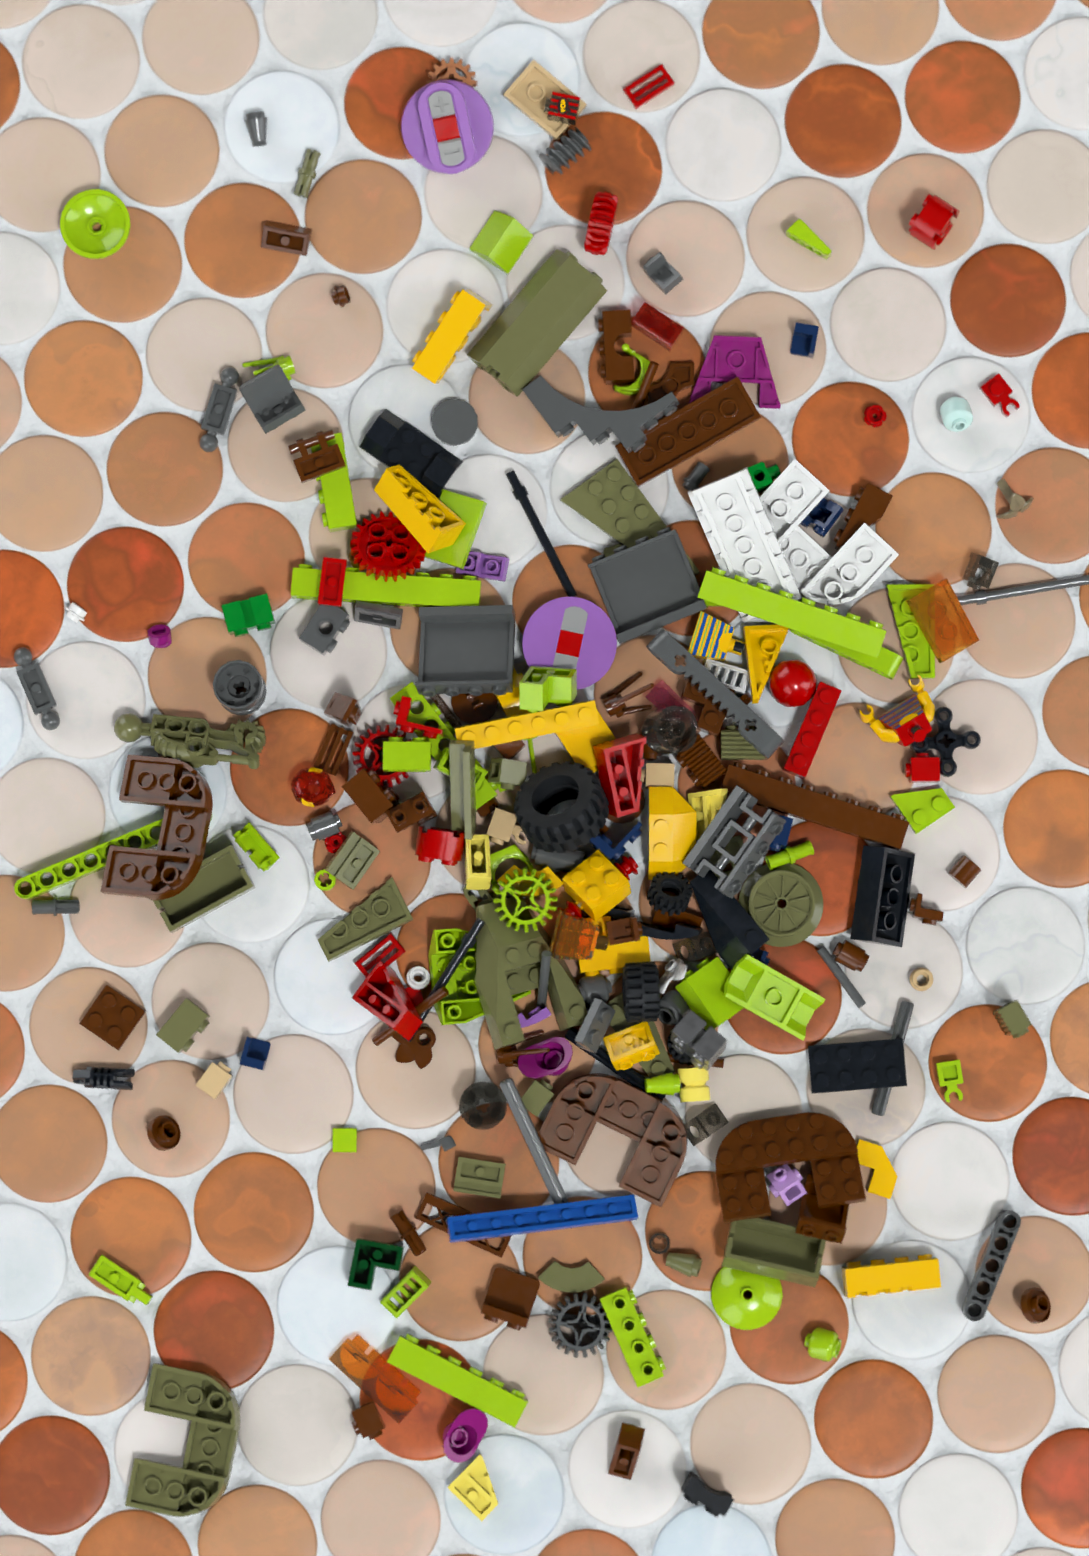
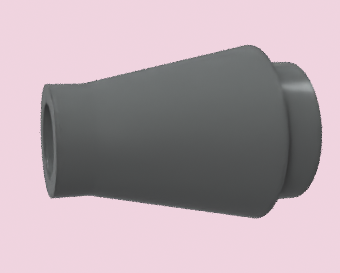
M264 112L246 114V120L244 121L253 147L267 145V117H265Z

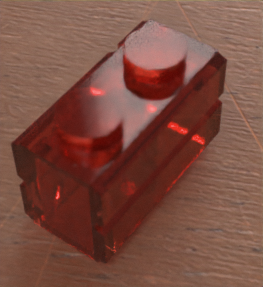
M646 302L639 309L631 324L632 327L668 351L672 350L684 330L682 326L676 322L672 323L673 320Z

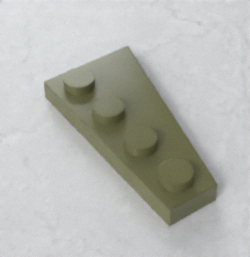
M393 877L386 881V884L379 890L373 892L360 906L353 909L346 918L340 920L318 939L328 962L413 920Z
M623 992L607 1003L616 1010L610 1022L615 1032L641 1023L627 1022L624 1016ZM654 1021L648 1022L660 1054L650 1061L638 1063L650 1078L675 1072Z

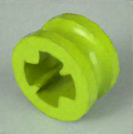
M324 869L315 875V885L322 891L331 890L336 884V878ZM325 873L329 874V879L332 880L330 885L326 884L327 887L321 886L322 882L319 880V877L321 875L324 877Z

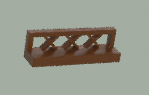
M426 1192L415 1218L448 1233V1228L444 1221L445 1217L450 1215H471L474 1213ZM429 1204L436 1207L440 1217L432 1220L423 1217L422 1214L426 1205ZM441 1210L447 1212L448 1214L442 1215ZM441 1219L443 1225L436 1223L434 1221ZM511 1236L502 1237L505 1240L500 1251L491 1248L487 1239H484L486 1245L478 1242L482 1239L466 1242L502 1258Z

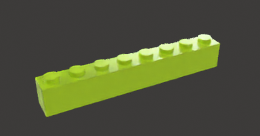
M299 564L298 568L293 567L291 597L293 599L318 600L322 569H312L313 565ZM346 567L342 602L356 603L357 601L380 605L409 607L480 606L481 580H477L476 576H463V579H453L451 574H439L438 578L430 577V573L416 572V576L406 575V579H403L399 575L397 576V582H394L392 577H389L388 581L385 582L383 576L375 580L374 573L367 577L366 572H359V568Z
M712 567L711 571L706 570L697 598L878 658L887 632L886 629L882 628V623L870 620L868 624L860 621L861 617L847 612V615L844 616L837 613V608L825 605L824 609L815 606L816 601L802 597L801 601L793 599V594L780 590L779 593L770 591L771 586L757 582L755 586L747 583L748 578L739 575L731 578L725 576L726 571Z

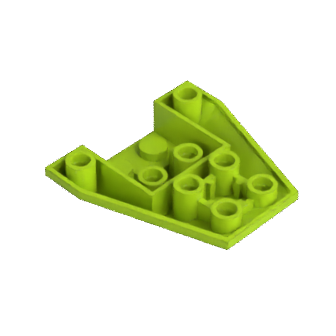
M458 928L433 930L428 955L431 990L462 942L460 940L463 935L469 931ZM477 942L473 948H469L445 986L449 994L434 1004L441 1025L467 1023L484 1015L475 984V952L477 951ZM531 990L512 995L513 1001L531 994Z

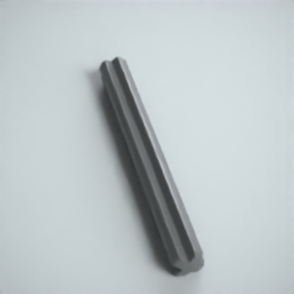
M901 1002L891 1039L903 1038V1041H905L914 1008L913 1003ZM879 1088L877 1090L872 1108L873 1114L878 1116L885 1115L892 1088Z

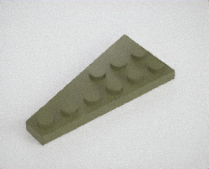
M618 459L560 499L566 506H569L583 518L589 520L621 545H626L627 548L635 546V541L645 536H648L649 540L658 536V531L667 528ZM687 555L693 572L696 576L700 573V571L692 562L690 557Z

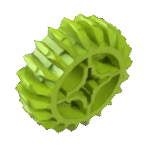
M523 868V875L519 876L517 869L513 870L515 878L512 879L509 874H506L505 878L509 882L507 884L501 880L498 882L504 888L502 891L499 889L494 891V893L501 895V899H493L494 903H501V907L495 908V912L503 910L504 914L499 919L502 921L508 917L510 920L506 924L507 927H510L512 922L517 923L515 931H519L520 924L524 925V932H528V925L532 924L534 931L538 930L536 922L540 921L541 925L545 926L546 922L542 918L544 916L548 919L553 918L547 912L549 909L552 911L557 909V907L550 905V901H558L557 897H550V893H554L556 888L548 890L547 886L552 881L549 879L543 883L541 880L545 876L544 873H541L539 878L534 877L536 869H532L531 875H527V868ZM520 880L533 881L530 888L524 892L511 886ZM539 886L543 889L546 897L544 908L534 900V894ZM531 889H533L530 901H532V904H534L536 908L532 905L527 906L526 904V907L522 906V908L518 911V908L521 905V899L519 898V896L515 894V892L519 895L524 894L525 896V893L529 894ZM507 892L517 900V906L512 914L506 906L505 898ZM526 908L533 909L539 913L537 917L530 920L518 919V916Z

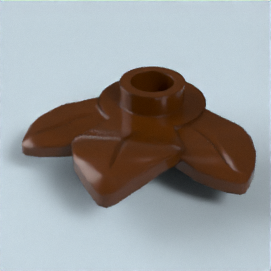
M420 1027L411 1042L405 1040L397 1032L392 1035L397 1042L401 1043L396 1052L397 1062L409 1063L415 1060L420 1069H423L431 1062L433 1057L431 1048L436 1042V1035L432 1029ZM422 1034L428 1035L429 1040L427 1043H421L420 1036Z

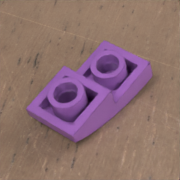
M470 551L464 569L456 568V573L505 582L509 558Z
M538 1006L528 1013L530 1016L528 1020H526L522 1013L518 1014L521 1028L536 1024L552 1014L547 1007L542 1009Z

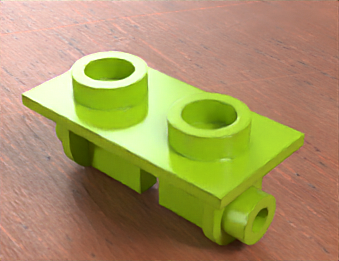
M250 822L233 835L234 841L245 853L249 850L251 851L249 858L263 872L268 870L280 858Z

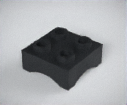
M691 1471L681 1487L684 1499L694 1505H697L698 1502L705 1505V1511L715 1517H718L719 1514L725 1517L734 1501L731 1494L707 1487L702 1483L698 1475Z

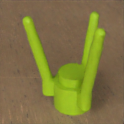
M280 356L242 364L243 367L273 364V366L280 365L288 381L291 380L290 375L296 373L290 356ZM273 366L256 370L253 374L259 375Z

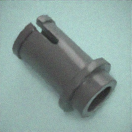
M697 462L689 476L683 479L684 483L682 486L688 491L699 488V484L709 473L710 469L703 463Z

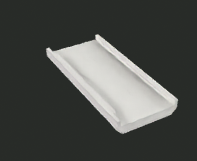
M747 467L705 486L688 491L689 498L721 570L726 571L725 576L734 578L735 575L748 578L747 583L756 586L757 582L771 586L770 591L779 593L780 590L792 593L793 599L799 600L802 598ZM739 612L743 622L756 618Z

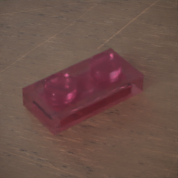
M663 680L645 696L678 730L696 713Z

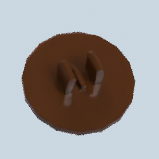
M466 693L452 696L451 705L454 713L461 721L475 724L488 721L494 715L498 706V699L493 693H483L479 696Z

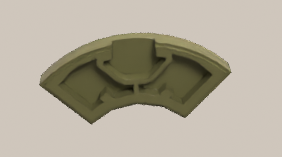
M554 1261L538 1276L547 1286L558 1291L571 1293L589 1290L605 1280L589 1262L581 1267L568 1268Z

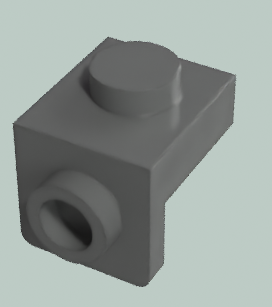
M661 252L650 258L643 266L648 278L665 294L683 280L681 274L666 261Z

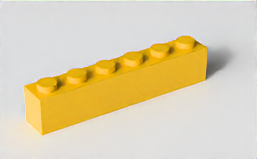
M593 699L544 709L540 712H529L456 727L455 733L457 740L474 741V747L478 749L599 724L595 700Z

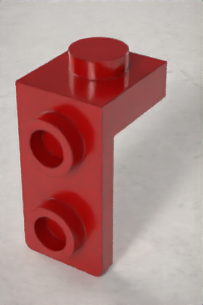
M402 696L401 701H396L394 714L397 715L396 726H400V731L413 734L414 730L423 732L424 737L436 739L437 735H443V730L407 721L412 698Z

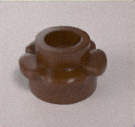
M335 285V291L331 292L332 299L335 305L339 304L341 307H344L345 304L351 302L348 289L345 285L339 287Z

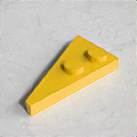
M778 624L744 626L743 633L752 704L758 703L787 636L789 630L787 627Z

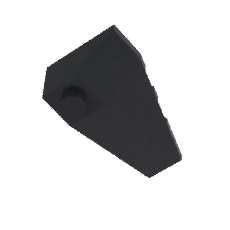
M709 870L704 878L698 875L690 881V884L692 885L716 952L732 970L736 962L745 954L750 956L770 939L734 897L730 898L714 887L719 879Z

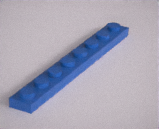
M635 1195L447 1217L446 1222L449 1241L454 1243L632 1221L638 1219Z

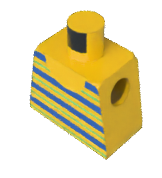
M700 611L688 652L695 658L724 662L727 652L741 656L745 642L732 638L734 627Z

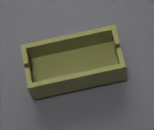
M232 845L204 859L197 876L182 892L168 899L153 900L158 910L165 909L160 915L171 933L256 888L246 869L239 868L243 866V863Z
M752 1218L730 1222L722 1266L815 1288L820 1275L826 1240L806 1237L795 1233V1226L765 1219Z

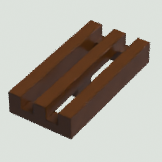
M331 724L314 768L322 769L324 772L336 776L354 732ZM334 731H337L338 734L329 753L325 765L322 766L321 762L324 758L331 738L334 734ZM345 734L347 737L333 770L329 769L342 735Z

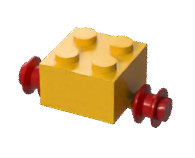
M599 850L594 852L562 878L565 892L575 903L566 901L567 907L565 909L558 907L559 913L561 910L559 920L561 921L563 911L567 913L564 925L566 926V923L570 925L572 914L575 915V918L578 916L580 920L582 918L581 910L583 909L595 922L631 894L629 875L631 873L638 874V865L635 860L630 856L628 858L622 856L623 862L621 864L614 862L613 865Z

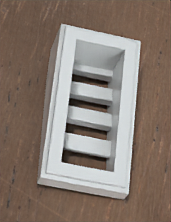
M706 659L704 667L710 671L711 665L715 666L713 675L716 678L720 668L725 670L721 682L727 688L735 690V693L745 694L749 682L748 670ZM729 671L733 672L731 683L727 684L726 680ZM738 674L743 676L739 687L735 686Z

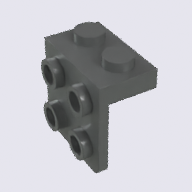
M280 365L271 367L242 384L239 388L265 434L306 411Z

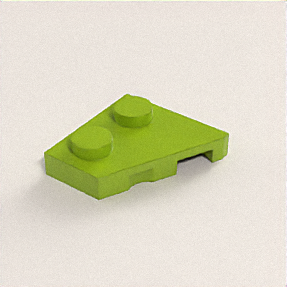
M942 788L894 794L890 797L900 813L905 816V820L909 822V826L915 834L955 808Z

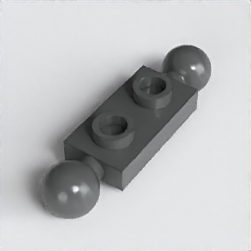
M227 367L222 370L220 378L223 384H214L201 425V429L206 430L207 434L203 435L199 442L201 449L205 452L216 450L218 447L216 434L224 436L238 393L237 390L231 388L239 380V373L233 367Z
M20 647L14 652L13 656L14 661L23 667V669L16 671L34 714H43L41 718L42 726L47 730H54L60 724L59 716L51 711V708L57 706L40 664L38 662L31 664V651L28 648Z

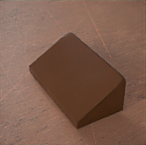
M266 221L263 228L261 248L307 256L312 229Z
M661 909L655 911L651 924L675 930L676 924L679 922L701 927L703 918L682 911L679 915H676L675 912L673 916H668V912H665L663 915L661 914ZM697 935L687 939L695 941Z

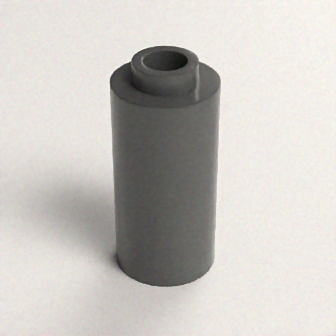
M533 847L531 859H535V865L571 872L584 861L586 852L566 850V853H557L556 851L550 853L545 852L544 849L540 850Z

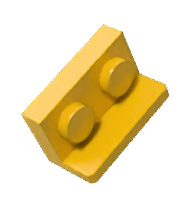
M641 1022L603 1037L616 1071L627 1070L633 1064L641 1061H650L660 1054L648 1022Z

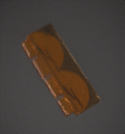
M358 1334L352 1341L347 1338L329 1360L399 1424L418 1404L416 1398L421 1391L410 1381L404 1387H401L399 1384L405 1377L392 1365L384 1371L382 1367L387 1363V1360L375 1349L368 1355L364 1352L370 1345Z

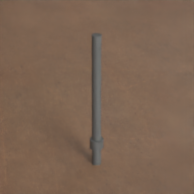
M1089 575L985 592V590L975 591L974 594L956 597L957 605L973 603L981 605L991 600L1088 585Z

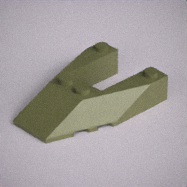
M517 895L521 899L518 911L522 906L526 907L527 904L521 895ZM514 896L505 899L507 909L511 914L517 906V900ZM491 902L476 907V919L480 918L486 923L477 936L475 984L494 1049L496 1050L525 1040L512 995L538 988L542 952L545 950L550 951L553 941L539 921L536 922L538 926L536 931H534L532 924L528 925V932H524V925L521 924L519 931H515L517 924L515 922H512L511 926L507 927L506 924L510 919L508 917L502 921L499 919L504 914L503 910L495 912V908L501 907V903ZM526 908L518 916V919L530 920L536 916L530 908ZM552 947L548 992L559 1029L563 1031L582 1025L588 1012L584 999L562 954H559V950H557V954H553L555 947Z

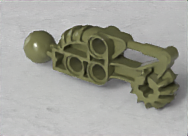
M126 713L119 716L114 724V732L121 741L129 743L138 740L141 735L150 736L151 746H154L157 753L162 754L165 758L181 759V761L194 768L203 765H216L221 761L248 765L251 769H257L260 766L257 753H261L266 744L263 726H259L258 721L251 723L249 718L246 722L238 719L237 724H231L226 731L210 728L209 723L201 718L153 714L152 723H144L137 715ZM216 749H227L235 752L236 754H218V751Z

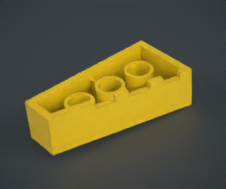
M462 289L461 292L457 291L450 301L453 305L448 312L444 311L437 321L440 325L436 331L432 330L425 339L426 347L423 351L419 350L412 360L415 363L412 369L434 384H438L457 357L454 355L456 351L460 352L468 342L469 336L467 334L469 331L473 332L481 323L482 317L480 315L483 310L489 311L492 307L491 303L470 289Z
M399 464L386 468L374 488V491L427 553L453 545L466 525L459 516Z
M932 1254L918 1255V1260H908V1256L895 1257L894 1262L885 1263V1259L870 1260V1265H861V1261L847 1262V1267H841L844 1296L847 1298H855L856 1295L872 1296L881 1292L898 1293L903 1292V1290L915 1291L941 1288L938 1258H932Z

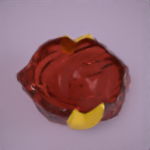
M319 768L301 769L291 780L290 786L296 801L305 806L315 807L323 805L336 793L329 775Z

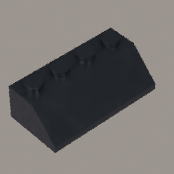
M863 845L850 939L902 947L915 854L887 847Z

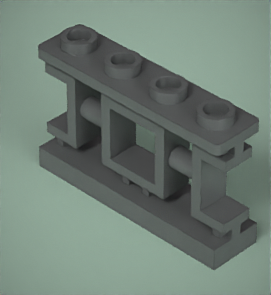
M736 786L683 861L685 866L703 878L710 869L720 876L714 887L730 898H733L741 890L746 878L754 872L756 864L768 852L770 844L782 832L783 826L786 823L784 818L770 809L767 810L763 817L752 811L758 799L739 786ZM745 811L750 816L741 826L736 821ZM758 821L764 826L758 835L754 836L750 831ZM738 830L748 839L736 856H733L724 848ZM717 850L722 856L714 865L709 860ZM731 860L736 866L728 876L723 870Z

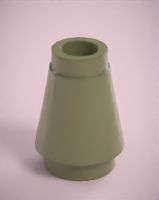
M669 1252L665 1266L690 1278L692 1276L698 1277L702 1258H698L696 1254Z

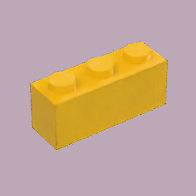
M648 936L640 937V941L608 945V941H604L603 947L595 946V942L587 943L585 953L581 954L583 948L581 946L578 954L580 973H585V976H595L599 974V971L609 970V974H618L623 972L625 963L651 962Z

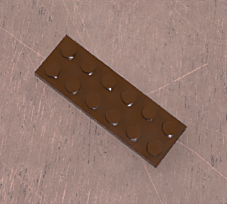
M736 377L658 421L659 423L649 431L645 429L643 433L647 440L644 447L639 451L628 453L621 443L615 447L637 486L640 487L761 419V416L739 377Z

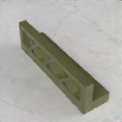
M451 740L449 743L451 830L465 831V839L472 840L476 830L474 741Z

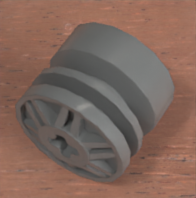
M241 660L227 662L219 668L214 676V694L222 706L230 713L240 716L249 715L257 711L264 703L267 694L266 683L256 667L249 662ZM244 685L246 692H241L239 694L236 690L237 687L242 688Z

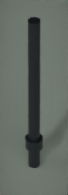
M514 470L508 472L506 476L514 490L512 493L516 501L519 500L567 596L576 597L577 593L527 497L529 493L526 487L521 485Z
M477 918L469 932H465L460 940L462 942L429 996L447 985L469 948H473L477 942L476 937L486 923L485 921ZM432 1007L420 1015L423 1022ZM417 1031L414 1033V1035L411 1037V1039H410L408 1042H411V1041H412V1039H413V1037L415 1036V1034L417 1033Z

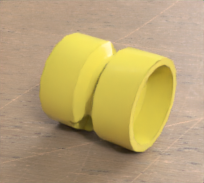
M698 1068L677 1069L680 1083L683 1086L680 1088L679 1093L680 1102L711 1100L710 1087L705 1084L709 1080L708 1071L704 1068L701 1070Z

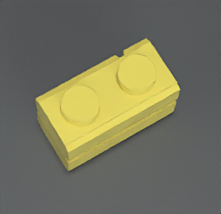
M473 835L472 840L465 839L466 889L487 890L490 889L491 882L489 835Z

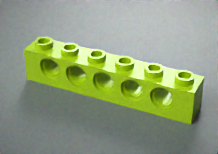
M411 682L393 695L390 701L395 706L396 701H401L402 696L412 698L411 706L416 702L424 705V710L420 714H413L410 707L407 721L426 725L429 721H435L438 724V729L443 730V735H437L436 739L424 737L423 732L414 730L417 737L426 738V742H431V755L437 761L442 753L439 749L440 742L442 740H456L453 736L455 730L448 721L443 723L439 718V715L442 713L435 703L429 704L424 698L425 696L419 695L415 684ZM450 756L444 764L445 768H447L450 763ZM475 759V764L482 767L478 760ZM484 778L476 792V810L498 796L495 792L498 787L495 783L488 782V779Z

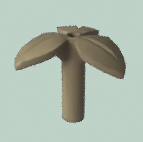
M1005 479L997 482V486L1010 504V510L998 515V519L1016 517L1019 511L1021 513L1024 512L1032 504L1033 497L1026 502L1022 496L1013 493Z

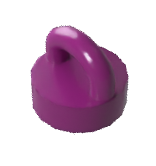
M159 624L152 626L147 631L149 643L153 647L166 648L171 645V629L168 626Z

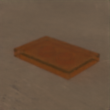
M947 578L907 600L939 663L946 661L979 641Z

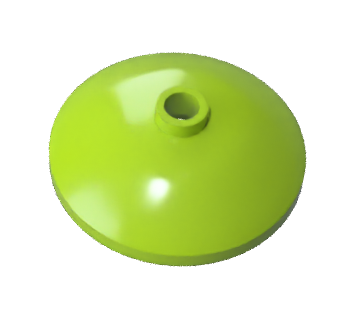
M101 189L85 190L72 197L65 205L60 218V230L67 246L76 254L88 259H102L115 254L125 244L130 233V216L126 206L116 195ZM94 225H101V229L99 231H94Z
M728 1267L720 1269L714 1278L711 1288L712 1304L718 1316L728 1325L741 1330H753L766 1325L776 1316L782 1303L783 1292L779 1279ZM746 1290H750L752 1292V1297L750 1299H745L743 1297V1293Z

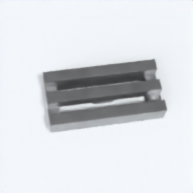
M357 601L354 621L400 629L403 609Z

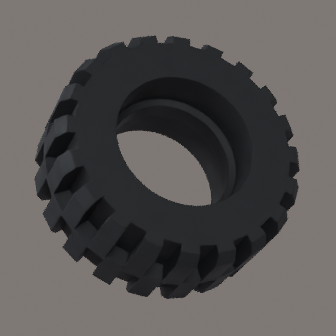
M564 761L563 764L555 762L551 763L552 766H543L539 768L540 771L536 774L533 772L528 777L529 780L527 782L524 781L520 786L521 791L517 792L516 802L514 803L516 819L529 842L534 847L540 850L544 849L545 852L554 853V851L566 853V850L574 851L578 849V846L587 845L592 837L596 838L600 833L599 829H603L606 823L605 818L609 815L608 798L593 771L582 764ZM576 799L575 803L566 811L556 815H547L560 802Z

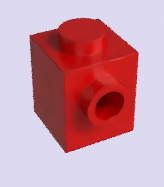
M916 753L915 757L909 759V763H905V777H909L910 783H938L940 781V757H929V753Z

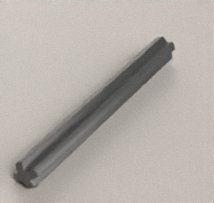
M507 1078L501 1081L500 1087L554 1204L569 1203L513 1079Z

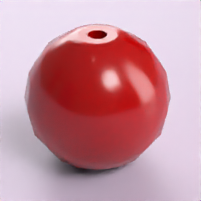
M801 660L782 661L773 668L769 676V689L772 697L777 703L785 707L805 705L812 699L816 691L817 680L815 673L807 663Z

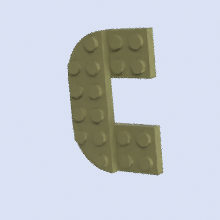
M153 1363L144 1411L190 1420L191 1426L182 1467L134 1458L125 1506L176 1517L198 1514L212 1507L221 1498L228 1486L240 1429L239 1406L230 1388L217 1377L204 1372L201 1373Z

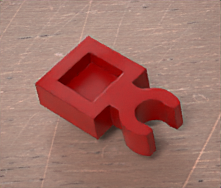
M999 373L980 387V390L993 407L998 403L1001 405V412L1005 417L1010 415L1009 411H1007V405H1013L1016 410L1020 408L1019 403L1015 399L1009 398L1013 390Z

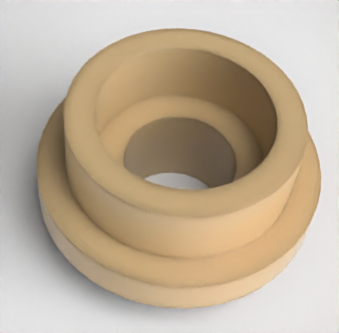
M917 968L910 974L909 981L915 990L926 991L933 984V975L926 968ZM919 975H923L925 977L924 984H919L917 982V977Z

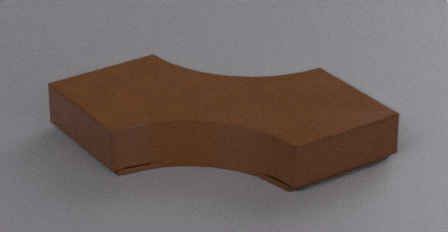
M694 362L671 363L669 373L665 379L658 384L650 386L648 404L656 402L670 392L676 397L682 390L694 387Z

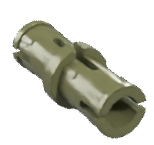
M306 149L302 168L298 170L299 178L293 193L298 197L303 195L302 198H308L312 180L316 178L315 169L321 155L320 152L315 150L312 152V149Z

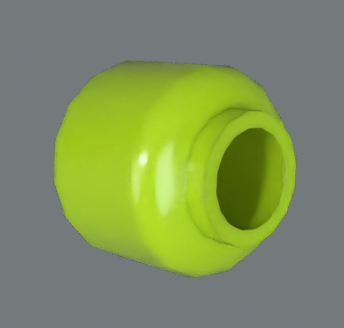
M817 1327L813 1330L812 1334H807L804 1346L808 1348L810 1357L829 1362L833 1357L837 1358L841 1348V1339H838V1334L835 1331Z

